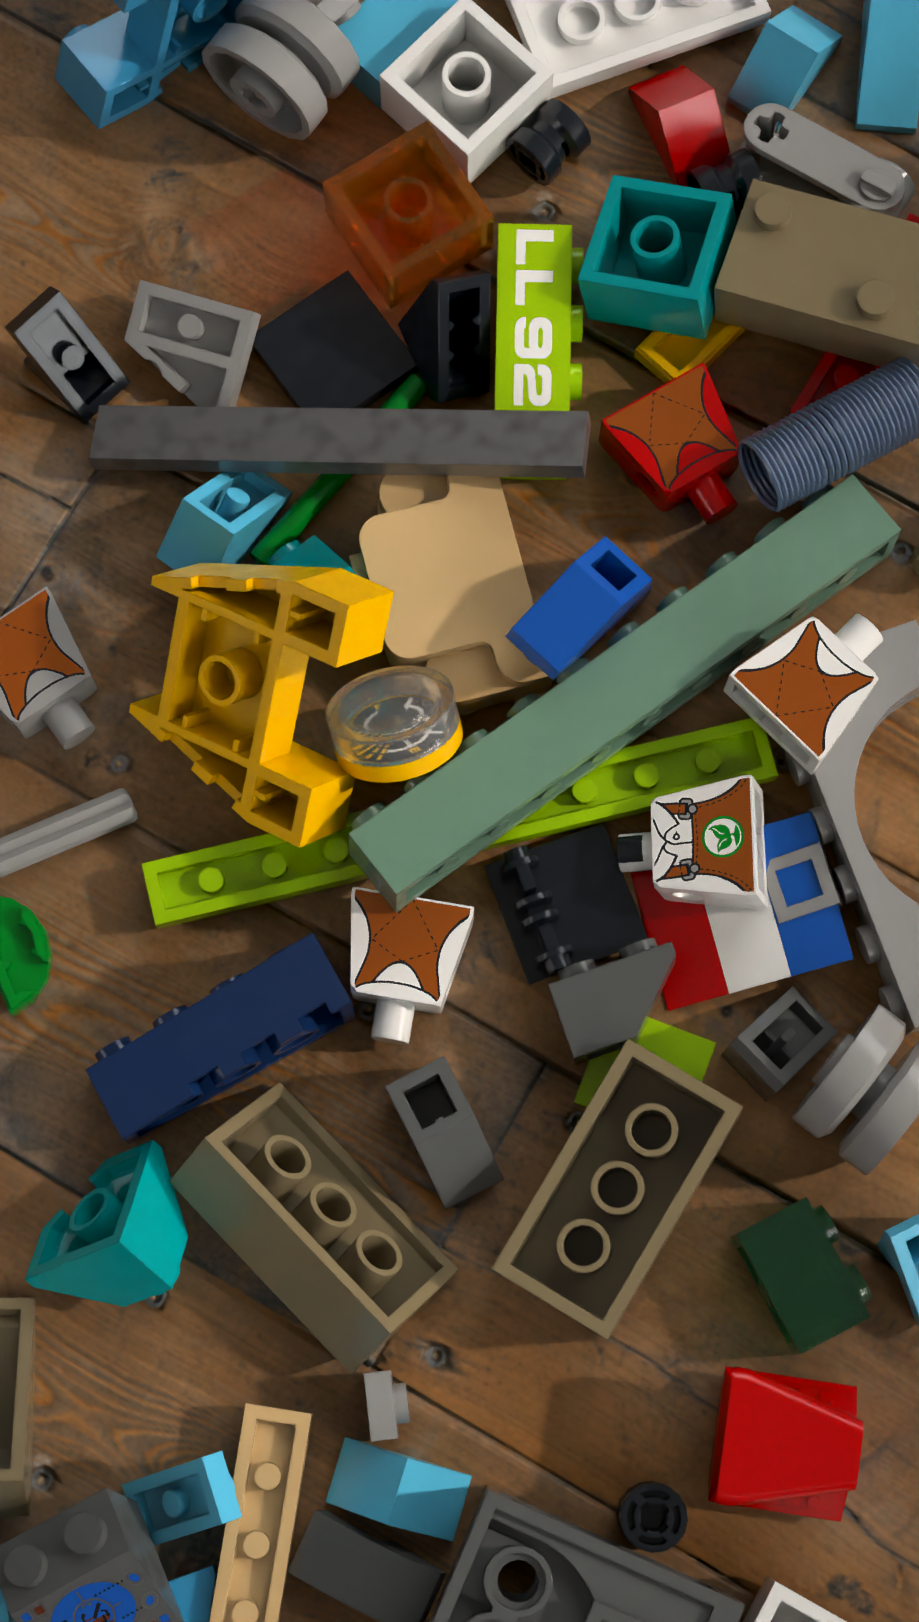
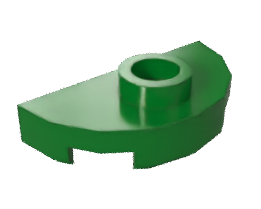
M0 896V992L10 1015L15 1017L34 1004L47 985L53 954L48 932L34 912L12 898Z

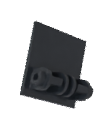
M604 823L529 850L526 845L513 848L503 853L504 859L484 866L529 985L556 976L560 969L588 959L597 961L618 953L621 948L629 944L648 939L624 874L619 868L618 859Z

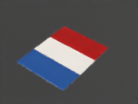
M812 811L764 825L766 873L771 859L820 842ZM812 859L775 871L787 907L824 895ZM653 870L630 872L648 938H655L657 946L672 941L676 952V963L662 990L668 1011L854 959L838 904L779 924L768 889V909L761 910L665 900L654 888Z

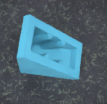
M790 6L765 24L728 95L727 102L746 114L755 107L766 103H776L793 111L841 43L843 35L796 6ZM777 122L775 132H778L781 128L780 122Z
M345 1437L326 1503L389 1526L453 1542L472 1475Z

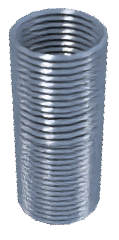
M897 357L896 360L886 363L885 366L882 365L880 368H876L875 371L865 374L864 377H860L858 380L855 379L853 383L849 382L848 385L838 388L832 394L828 393L826 397L823 396L821 399H817L814 403H810L808 407L804 406L801 410H797L795 413L779 419L778 422L768 425L767 428L763 427L756 434L752 433L746 439H741L738 445L740 465L748 484L759 501L769 510L780 512L781 509L784 510L787 506L790 507L792 503L795 504L797 501H801L802 498L812 495L813 492H817L819 489L822 490L827 484L831 485L833 481H838L840 477L844 478L846 474L850 475L852 472L854 473L857 469L860 470L861 467L871 464L872 461H876L883 455L886 456L888 453H892L893 450L903 447L904 444H908L910 441L913 442L915 438L918 439L919 368L909 359Z

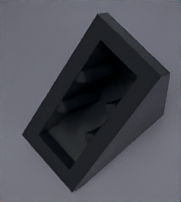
M486 270L431 280L398 323L430 398L437 403L489 392L491 273Z

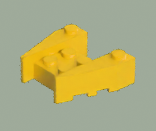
M197 563L152 576V586L179 597L162 693L131 703L129 713L159 741L170 740L194 762L191 770L207 785L216 782L235 800L232 809L247 823L298 848L344 829L355 778L347 774L337 761L292 741L308 659L311 656L337 668L382 652L394 591L342 568Z

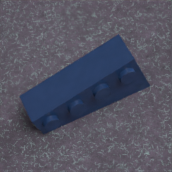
M313 932L296 943L279 950L248 972L235 975L221 982L210 990V995L190 1007L182 1005L163 1014L152 1023L154 1026L152 1030L131 1041L129 1036L123 1037L103 1047L95 1054L98 1062L85 1070L124 1141L131 1144L356 1019L352 1001Z

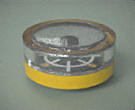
M403 665L382 668L366 673L338 690L331 698L326 709V720L340 767L350 776L363 781L388 783L404 781L424 775L448 761L460 747L463 738V729L451 682L442 673L427 667Z

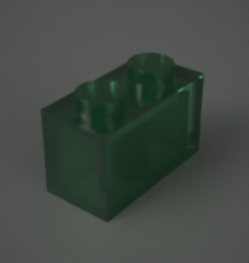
M805 1197L730 1237L792 1355L802 1354L871 1317L864 1304L872 1299L869 1288L854 1264L844 1267L832 1245L839 1241L840 1237L831 1217L822 1205L813 1208L808 1198Z

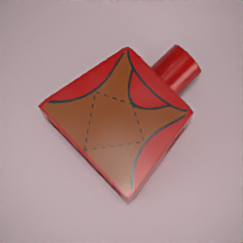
M703 362L601 420L599 443L660 511H669L690 499L706 525H709L724 518L737 507L738 503L723 479L737 470L739 464V443L711 376Z

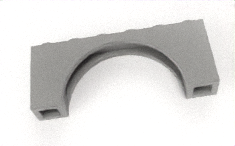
M916 619L880 632L883 642L863 661L876 673L879 680L818 769L811 775L785 751L787 766L795 784L798 787L805 784L813 802L814 808L808 809V812L812 811L820 842L822 845L829 843L837 863V867L831 870L843 904L852 902L861 926L855 928V937L859 950L867 964L876 962L885 985L878 989L881 1005L906 1024L905 1036L919 1031V904L893 885L871 857L857 822L854 788L859 759L869 736L894 711L919 697V626Z

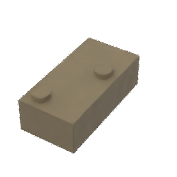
M753 179L714 287L715 321L879 367L885 366L886 363H890L892 360H896L897 357L909 359L919 368V223Z
M627 1039L492 1269L605 1339H610L742 1113L743 1106L637 1043Z

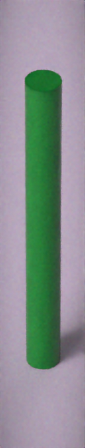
M411 373L379 409H413L428 392L423 380ZM320 474L249 553L250 557L258 565H269L270 557L282 546L294 541L353 474Z

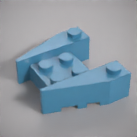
M113 0L120 8V11L90 26L86 24L79 25L62 39L55 79L99 130L147 105L163 93L162 87L159 85L160 80L180 65L188 73L203 63L201 50L207 46L225 23H236L234 10L242 0Z

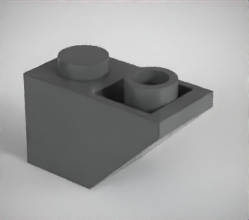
M655 938L640 940L621 948L618 951L621 959L596 967L594 959H588L571 964L557 972L560 980L550 983L548 986L576 1065L622 1049L627 1039L635 1043L638 1042L676 963V952L672 941L657 946Z
M444 1056L385 1086L387 1096L445 1210L504 1180L478 1121Z

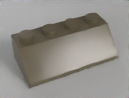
M280 1082L206 1136L169 1181L350 1374L357 1370L459 1271L455 1264Z

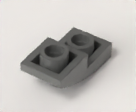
M315 1510L287 1571L325 1594L381 1622H425L446 1575V1572L393 1541H379L329 1510Z

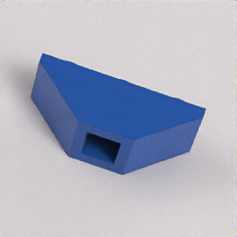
M605 536L570 565L511 628L505 637L521 650L531 663L538 666L546 675L554 680L644 602L650 594L652 578Z

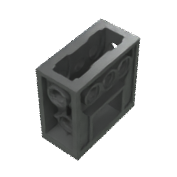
M487 1485L429 1622H739L745 1604L725 1591ZM514 1560L527 1561L535 1568V1578L530 1588L516 1594L501 1588L497 1580L502 1567Z

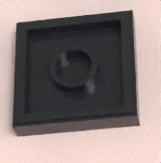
M348 270L256 332L252 350L296 408H366L403 383L411 373L416 374L419 372L408 348Z

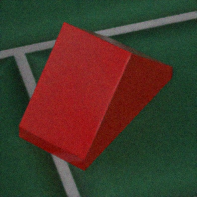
M681 65L629 87L628 93L674 185L687 187L686 172L705 163L714 167L721 164L724 157L730 154L714 88L686 66Z

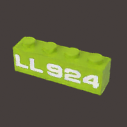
M498 223L494 410L570 411V401H581L582 363H570L571 342L582 343L583 305H571V286L579 285L578 277L584 262V248L572 247V225ZM499 477L500 479L567 480V478Z

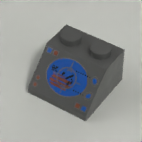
M104 1488L0 1545V1588L9 1613L15 1622H184L137 1501L111 1489Z

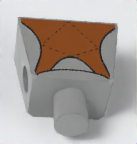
M46 586L0 617V715L25 739L32 737L48 726L65 750L82 743L94 732L95 726L79 704L93 695L98 688L61 610Z

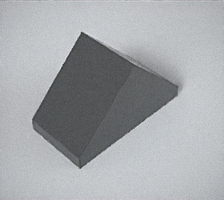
M792 986L737 1036L721 1056L766 1102L838 1032Z

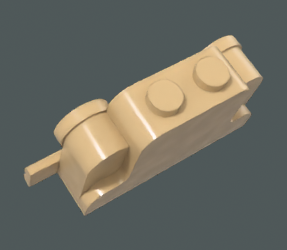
M385 475L380 485L378 515L368 519L362 526L359 534L361 553L349 555V561L356 575L394 591L382 647L385 650L389 664L395 670L404 674L425 672L423 690L440 694L452 701L458 709L460 719L472 717L487 706L514 700V704H516L531 693L535 692L541 697L551 690L552 679L538 666L531 663L524 653L505 637L534 603L500 478L493 476Z

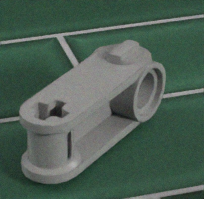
M766 103L755 107L747 114L743 126L745 140L742 142L740 149L746 148L749 150L755 161L757 153L761 155L758 167L764 182L897 218L900 217L915 194V184L901 167L889 160L869 153L785 106L776 103ZM777 122L781 123L779 134L775 133Z

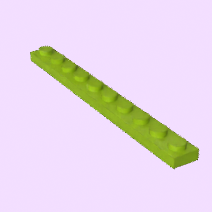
M747 718L623 748L482 851L651 811L652 800L657 797L742 775H752L758 785L775 781L778 773L767 733L752 718ZM365 810L347 814L344 829L301 848L267 833L142 863L155 926L157 929H162L369 879L349 854V833L354 830L351 825Z

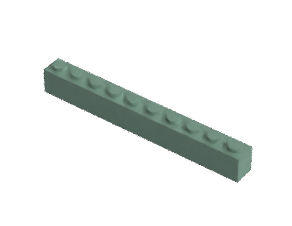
M853 474L835 487L832 484H827L822 490L819 489L817 492H813L803 502L801 506L802 511L788 521L781 516L769 522L755 536L753 540L755 544L739 556L734 551H730L720 557L706 571V579L690 591L685 586L672 591L657 606V614L639 626L636 621H632L619 629L607 642L606 646L608 649L591 661L587 657L577 659L558 676L556 680L558 685L539 697L534 692L519 700L506 714L508 720L495 730L488 733L486 729H480L470 735L460 744V747L455 752L457 757L438 770L434 769L424 775L410 779L403 789L406 793L387 807L382 802H379L362 812L351 825L354 830L349 833L350 856L394 912L397 913L890 556L902 529Z

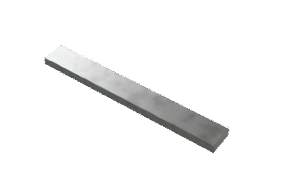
M99 405L89 459L95 470L585 478L591 421L589 411Z

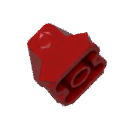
M725 1366L720 1385L709 1470L708 1501L716 1502L717 1505L742 1506L841 1522L848 1491L855 1490L857 1486L864 1424L862 1420L857 1419V1386L759 1372L735 1366L733 1368Z

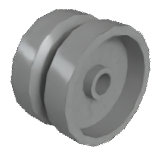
M242 0L234 10L236 23H225L203 49V63L215 83L249 116L268 129L287 138L304 140L327 114L326 98L336 99L359 73V57L351 42L338 26L308 0Z
M880 1004L872 1010L852 1035L848 1033L833 1050L813 1077V1087L791 1117L792 1120L818 1139L831 1134L850 1112L855 1115V1119L840 1140L839 1156L864 1175L869 1174L882 1161L919 1115V1043L912 1046L895 1067L888 1063L904 1040L906 1024Z

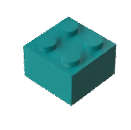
M613 175L578 277L588 319L706 340L715 312L714 287L737 225L732 194Z

